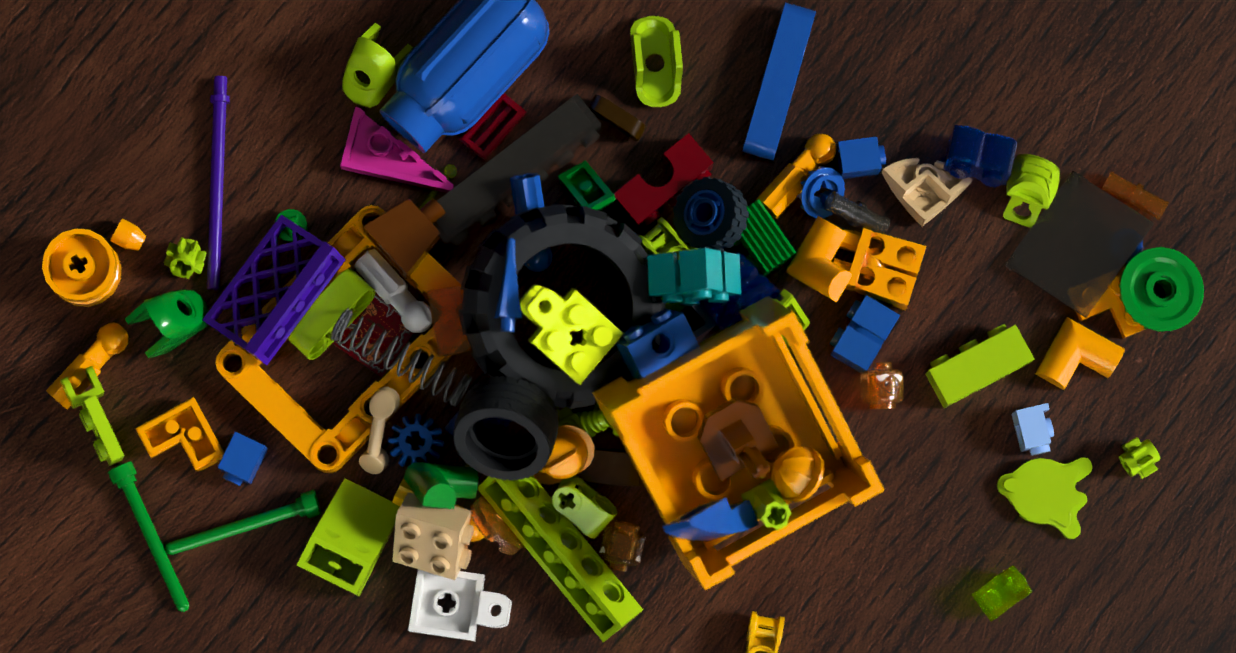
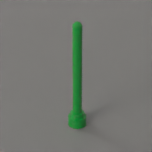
M132 461L117 466L107 472L112 484H117L118 489H123L176 608L180 612H186L190 606L189 601L136 488V469Z
M314 489L300 494L301 497L295 498L296 502L169 542L165 546V551L169 555H175L293 516H307L309 519L321 515L318 498Z

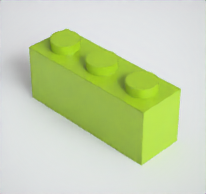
M1003 324L987 333L990 337L989 339L979 344L974 339L959 347L961 353L950 359L945 354L930 363L932 369L928 370L925 375L943 408L954 404L1035 360L1016 325L1007 329L1006 325Z

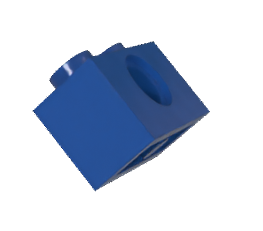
M669 309L660 310L652 315V321L642 327L637 325L623 333L624 338L615 343L633 378L640 380L700 347L682 312ZM659 334L661 343L656 350H653L652 340Z

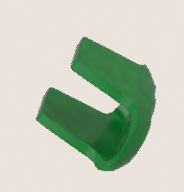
M187 289L176 290L144 300L140 306L125 318V321L130 325L151 318L164 335L145 352L147 358H152L171 352L206 328L208 324L202 319L208 313L209 308L205 300L196 291ZM177 301H181L186 305L189 310V316L179 310Z

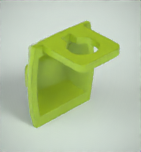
M1018 154L1007 178L1006 195L1011 197L1004 210L1003 217L1023 226L1033 227L1042 208L1048 209L1056 195L1060 169L1045 158L1031 154ZM1024 202L1029 204L1028 209L1032 214L1020 216L1014 212L1013 208L1021 206Z

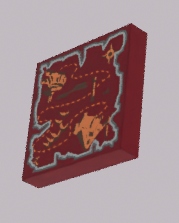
M375 294L372 302L345 329L341 342L351 333L361 316L364 319L356 334L353 348L362 340L372 323L375 322L376 325L368 340L365 354L373 347L384 329H387L376 361L384 354L395 336L398 335L399 338L389 359V367L415 333L410 332L404 327L400 313L391 304H386L378 294ZM352 337L341 345L338 340L332 343L380 378H383L389 371L385 369L387 355L381 362L374 363L373 357L376 348L369 356L363 358V344L357 350L351 351L350 343Z

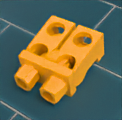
M863 228L862 233L844 229L847 235L839 248L853 252L855 256L852 263L836 258L833 263L853 274L845 289L893 304L894 307L906 311L927 246L873 232L866 228Z

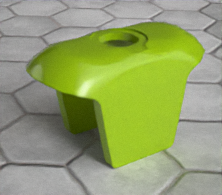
M647 16L640 18L633 23L630 31L637 96L644 105L650 107L668 106L676 102L681 92L683 63L679 30H675L674 25L664 17ZM651 54L660 55L664 60L663 69L658 72L650 71L645 64L646 58Z
M374 23L357 39L342 79V90L347 98L359 106L372 108L380 103L395 83L399 66L414 48L407 44L393 58L388 51L375 43L381 28L377 23ZM360 70L366 73L370 78V84L362 83L357 78L356 71Z

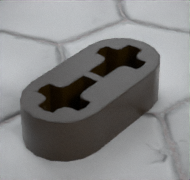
M595 94L586 108L593 116L636 142L639 141L647 128L639 119Z

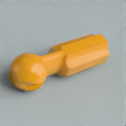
M815 134L810 137L805 145V150L793 163H789L760 194L757 200L759 199L772 217L777 219L802 191L801 181L807 180L809 177L808 171H816L819 166L826 165L833 160L836 154L835 141L826 134Z
M109 323L101 327L97 333L96 341L84 354H79L46 392L64 408L68 409L71 404L62 387L61 379L68 377L76 396L83 393L90 385L85 372L86 368L92 366L98 376L101 373L100 369L113 355L119 354L126 349L129 341L128 332L117 323Z

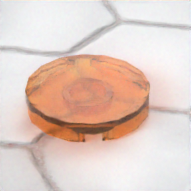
M484 496L479 497L471 504V509H473L471 517L475 525L488 541L493 543L496 540L501 545L498 548L499 551L507 555H514L524 547Z

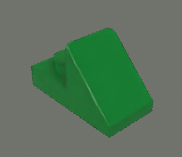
M586 160L558 175L562 187L574 200L576 206H585L601 211L616 200L614 194Z

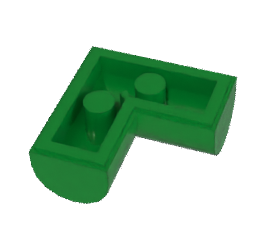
M416 462L408 466L404 476V480L421 504L426 507L452 509L455 506L456 497L476 498L478 472L474 468Z

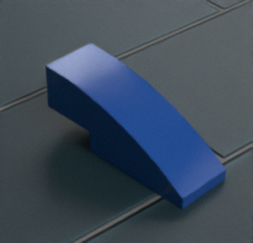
M722 498L695 507L664 525L663 528L667 534L694 541L711 540L751 529L759 524L750 500L729 505L727 498Z

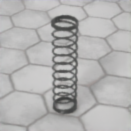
M349 308L344 310L333 328L331 340L334 339V342L338 340L341 345L352 337L350 343L351 351L357 350L363 344V358L369 356L376 348L373 357L375 364L381 362L387 355L385 362L386 370L392 369L399 361L397 367L398 377L404 375L411 367L408 376L409 383L416 381L423 373L420 381L421 390L427 388L434 380L432 395L439 394L446 386L443 395L444 402L450 401V405H453V407L458 405L471 382V375L465 374L453 393L446 399L449 387L457 371L456 367L453 368L447 379L435 392L438 379L445 365V361H442L430 380L423 386L426 373L434 357L432 354L418 374L411 380L422 348L418 349L410 363L400 373V368L410 342H407L396 360L388 367L389 359L399 336H395L384 354L376 361L387 329H384L373 347L365 354L368 340L376 324L375 322L372 323L362 340L353 348L356 334L364 317L361 316L351 333L341 342L343 332L353 314Z

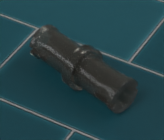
M832 191L825 201L824 209L846 219L847 223L853 227L860 226L885 234L889 228L890 219L868 209L867 205L861 201L854 202L838 194L836 191Z

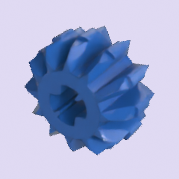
M420 414L415 415V424L412 425L408 417L404 416L402 417V421L406 426L404 429L395 424L392 426V430L400 436L388 438L389 444L399 445L392 449L390 454L392 457H396L404 453L398 462L401 467L405 466L409 459H411V464L418 462V460L429 463L426 458L429 455L435 460L440 459V454L434 451L433 447L443 448L444 441L433 439L440 436L442 430L441 428H435L429 431L434 423L432 418L427 419L422 426ZM419 434L421 440L425 441L423 447L419 445L420 449L414 451L411 444L407 442L409 438L413 440V435Z

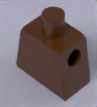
M434 198L420 210L408 199L364 226V234L402 276L407 279L440 239V232L433 224L446 212Z

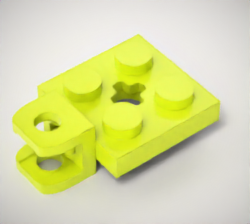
M532 285L520 299L521 312L539 327L529 341L579 385L582 384L623 335L622 331L574 289H571L562 299L555 292L540 285ZM582 329V342L580 344L575 343L572 346L570 344L572 341L570 332L572 330L578 332Z

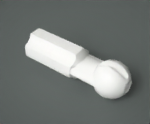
M375 248L367 251L356 261L354 267L386 304H391L400 313L401 321L407 330L412 333H421L431 327L433 312L430 306L414 298L407 290L406 282Z

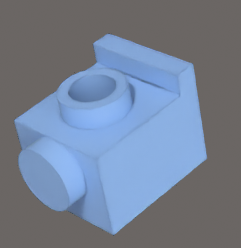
M1048 403L1016 410L1011 414L1021 452L1030 450L1031 456L1050 451V437H1054V430L1051 419L1045 418L1044 415L1045 412L1050 410Z

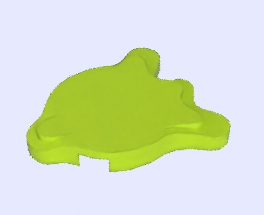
M1085 457L1068 464L1058 463L1051 459H1033L1021 465L1014 472L1002 475L997 481V489L1000 494L1009 500L1010 504L1012 503L1014 509L1024 520L1035 524L1051 525L1057 528L1065 538L1075 539L1081 533L1077 513L1087 503L1086 494L1077 491L1075 485L1091 473L1092 463Z

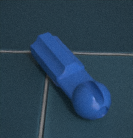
M526 173L510 178L516 215L531 208L544 207L539 174ZM551 247L532 256L526 261L524 266L532 272L546 270L553 261Z

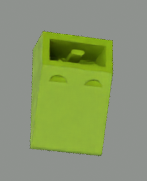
M344 478L311 535L297 566L360 597L395 527L396 513L400 506Z

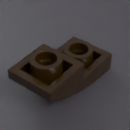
M595 448L594 458L590 466L575 475L582 478L585 482L641 486V477L626 450L613 448L606 450Z

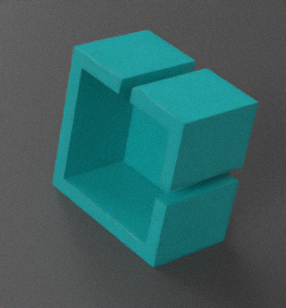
M701 248L679 251L680 260L677 259V253L675 252L647 255L649 296L660 297L663 303H680V306L700 305V300L709 299L711 303L728 302L729 296L741 295L739 254Z

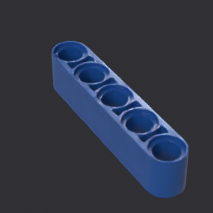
M785 2L742 152L774 160L816 11Z

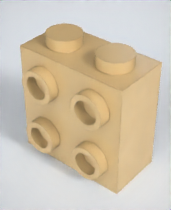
M408 492L396 513L392 562L456 580L461 568L466 569L471 558L472 551L467 549L474 532V526L470 525L471 511L454 506L452 509L426 507L421 504L415 494Z

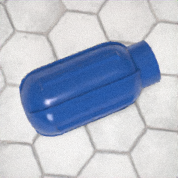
M458 0L405 57L398 68L395 79L397 92L379 112L403 138L423 153H426L441 135L454 136L467 131L478 122L540 55L546 46L549 37V23L546 20L543 9L535 0Z

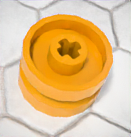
M75 228L59 234L49 243L44 252L42 270L48 285L63 300L75 306L90 307L103 303L114 294L121 279L122 267L118 254L101 235L87 229ZM82 264H86L84 265L86 270L80 273L78 271L79 267Z

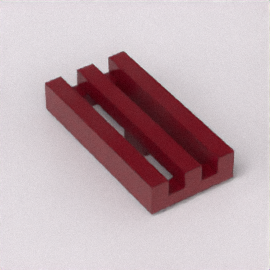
M503 93L478 122L469 128L459 140L485 162L525 117L527 112ZM505 102L507 104L506 108L475 143L472 142L470 139L497 108ZM514 110L516 114L483 151L480 147Z

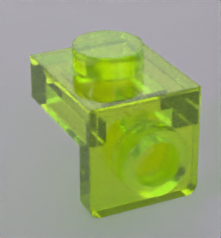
M1012 565L971 595L989 620L993 621L1017 602L1031 594L1032 589L1027 584L1025 577Z

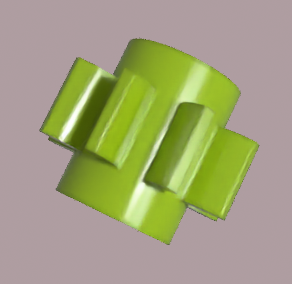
M181 237L177 245L169 243L164 265L170 266L173 276L190 279L193 272L197 274L202 273L207 253L206 251H201L198 241Z
M1136 437L1121 446L1125 453L1119 456V460L1131 477L1139 474L1141 479L1158 470L1154 463L1160 460V455L1149 439L1140 442L1139 438Z

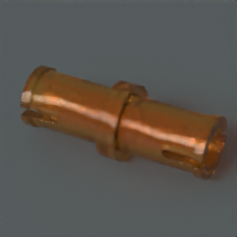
M1112 171L1102 187V190H1106L1127 202L1126 206L1132 209L1135 206L1152 215L1157 220H1160L1169 204L1168 201H1164L1144 190V185L1140 183L1135 185L1114 174Z

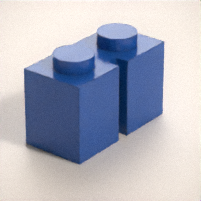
M868 295L865 296L862 303L855 300L846 317L851 319L847 328L843 330L839 327L829 343L834 347L830 354L831 356L863 375L867 372L883 342L900 317L898 313Z

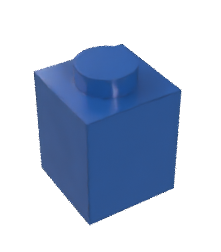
M877 136L838 141L837 162L839 173L843 179L878 175L882 169L881 165L886 164L884 145L878 146Z
M235 432L218 465V468L225 472L222 478L238 486H241L243 481L251 484L268 448Z

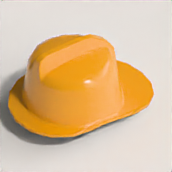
M575 425L558 426V434L552 454L543 469L533 476L539 483L551 485L560 483L562 479L571 478L590 466L594 458L595 446L591 436L584 429Z

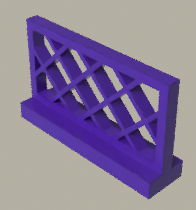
M280 215L202 320L267 366L346 259L333 246L325 241H321L291 220ZM287 227L292 230L293 242L278 245V236L284 228ZM310 245L318 247V250L311 259L302 261V247ZM294 250L295 263L280 266L279 253ZM272 255L273 268L258 272L260 260L263 257ZM296 271V279L292 285L282 288L281 274ZM274 276L275 290L260 293L259 280ZM253 282L254 295L239 298L238 290L242 284ZM276 297L277 305L269 313L262 314L261 301ZM254 303L255 316L240 319L239 306ZM233 308V322L219 324L215 321L223 310ZM256 324L257 332L247 343L242 339L241 327Z

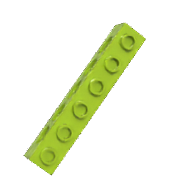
M488 476L478 486L480 493L603 643L643 611L642 607L573 523L554 508L552 498L534 476L518 480H503Z

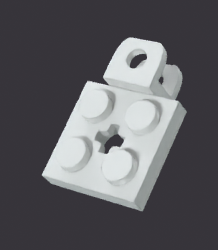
M418 569L408 631L475 641L478 625L503 628L509 624L512 601L505 595L483 591L484 574L460 571L456 580H452ZM446 594H451V599L456 601L455 608H450L449 613H444L443 607L438 605V600L444 599ZM494 605L501 606V613L498 616L491 615V608Z

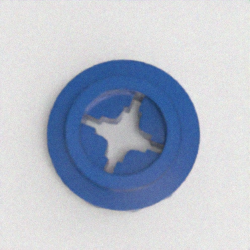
M819 166L816 171H808L809 177L807 180L801 181L803 188L798 197L802 201L800 208L806 211L809 216L826 218L832 215L841 205L844 198L845 185L838 171ZM821 186L829 189L821 193L819 197L814 195L816 191L820 190Z

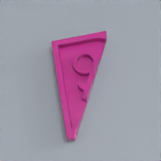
M355 107L340 165L342 170L449 194L453 193L454 185L447 180L446 176L437 169L434 170L416 152L401 140L394 138L386 128L379 126L369 118L361 108Z

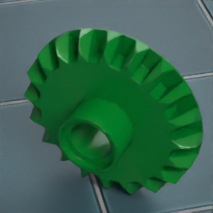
M1164 247L1144 250L1133 257L1121 273L1122 277L1119 284L1120 300L1123 301L1125 312L1129 313L1133 321L1141 324L1145 329H1152L1157 332H1171L1182 328L1195 318L1202 306L1204 284L1201 274L1196 265L1179 251ZM1154 284L1160 285L1164 289L1165 298H1159L1155 295L1153 290Z

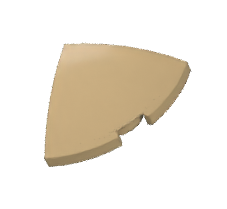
M910 158L888 165L881 173L897 199L921 227L946 208L972 182V179L965 173L941 161H936L934 166L931 164L918 165L920 161L918 158Z

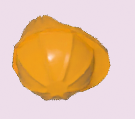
M808 446L784 450L778 455L776 461L773 462L771 478L783 499L791 502H801L809 499L821 484L824 474V462L821 455Z

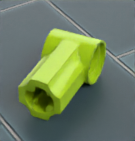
M771 478L741 494L743 501L750 500L757 520L759 519L766 527L780 530L788 525V518L792 513Z

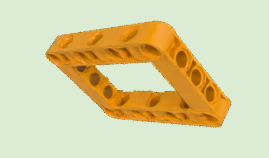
M374 205L365 206L328 242L346 260L324 290L343 271L347 269L354 270L356 261L367 251L374 248L402 276L364 234L365 221L370 217L378 218L386 213L383 209ZM429 253L405 280L441 313V318L425 335L421 334L409 346L400 368L401 373L419 348H422L421 353L429 357L433 354L434 357L423 384L435 373L442 361L446 362L468 339L466 335H463L461 320L457 317L459 310L463 307L464 290H460L461 284ZM296 275L284 287L291 286L296 279ZM276 297L272 298L262 308V314L269 313L277 305ZM256 324L244 326L241 329L242 339L247 343L257 332ZM230 340L218 353L215 362L217 370L227 382L318 470L329 474L340 470L369 440L373 416L366 414L365 409L372 396L382 387L393 388L399 394L400 405L392 415L386 418L387 422L420 388V381L423 375L422 373L416 381L409 383L410 367L404 375L398 377V361L378 383L375 381L348 408L349 412L333 429L330 430L328 428L325 430L259 366L262 363L233 341ZM234 356L240 357L242 359L241 368L237 372H228L225 367L227 360ZM414 368L411 380L418 374V372L421 369ZM332 447L336 449L337 456L332 463L323 464L320 462L319 455L324 448Z

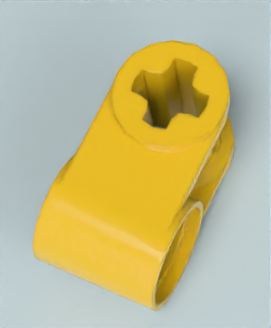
M752 611L747 632L746 653H778L785 617L779 616L778 619L758 616L757 612Z

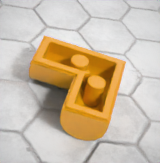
M818 216L786 272L837 302L853 276L851 272L832 262L847 232Z
M1066 317L1035 374L1062 390H1065L1079 363L1109 378L1120 362L1125 349Z
M194 397L135 428L151 458L181 443L194 469L201 471L221 461L224 455L222 447Z

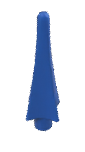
M509 238L507 241L503 280L494 317L501 318V331L514 332L515 319L522 318L517 285L514 238Z

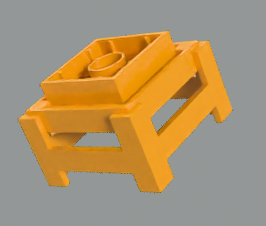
M769 296L740 311L741 321L699 343L700 347L638 380L635 378L627 382L620 377L592 392L607 422L616 430L665 525L704 503L722 498H727L729 505L743 501L742 493L771 478L773 462L776 461L778 455L784 450L808 446L821 455L824 462V474L819 487L827 483L831 488L790 510L792 514L788 518V525L784 528L776 530L773 527L763 525L718 551L714 548V545L734 534L711 540L694 541L672 535L668 536L682 564L704 590L734 575L735 572L732 565L847 501L856 507L884 491L871 462L862 455L811 356L806 346V343L809 341L796 315L792 310ZM781 335L786 337L839 442L836 443ZM733 398L755 403L759 406L779 446V449L764 457L770 465V470L766 473L765 478H753L747 468L740 470L723 481L718 478L698 439L705 414ZM783 499L787 503V505L792 503L791 501Z

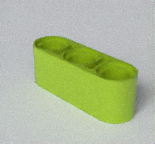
M353 269L343 271L319 295L287 339L309 360L318 358L334 342V339L331 340V333L344 310L349 308L353 312L348 324L349 326L372 302L376 294L375 290Z

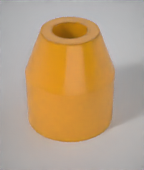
M122 218L110 241L124 249L139 251L147 236L137 225Z

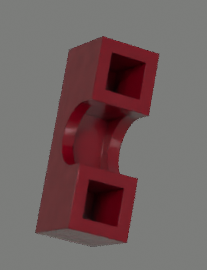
M689 133L663 153V161L672 172V179L668 184L662 187H653L648 185L637 174L614 193L616 198L614 203L637 230L643 225L649 228L662 217L660 211L670 204L673 208L677 203L678 195L683 192V188L686 185L689 186L696 179L700 180L702 177L712 176L710 170H712L714 162Z

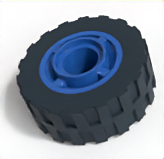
M702 177L700 180L692 181L689 186L686 185L683 188V192L678 195L677 203L673 208V224L676 227L677 235L681 236V240L684 243L697 249L709 248L723 252L724 249L734 246V243L742 237L741 234L747 227L746 221L749 217L746 207L748 206L747 201L742 197L741 191L735 189V186L714 177L713 179ZM713 210L712 217L708 220L709 213Z

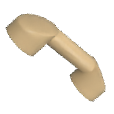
M390 387L380 388L372 396L369 404L373 421L368 448L360 456L359 464L362 469L370 474H380L389 463L387 452L381 448L386 418L392 415L400 405L399 394Z

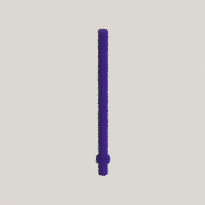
M214 76V94L210 95V103H213L207 290H220L226 104L230 103V96L227 95L226 76Z

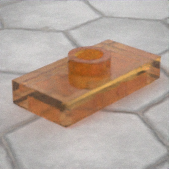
M460 285L427 291L438 356L443 357L471 352L470 343L467 336L463 335L459 310H462L463 300Z

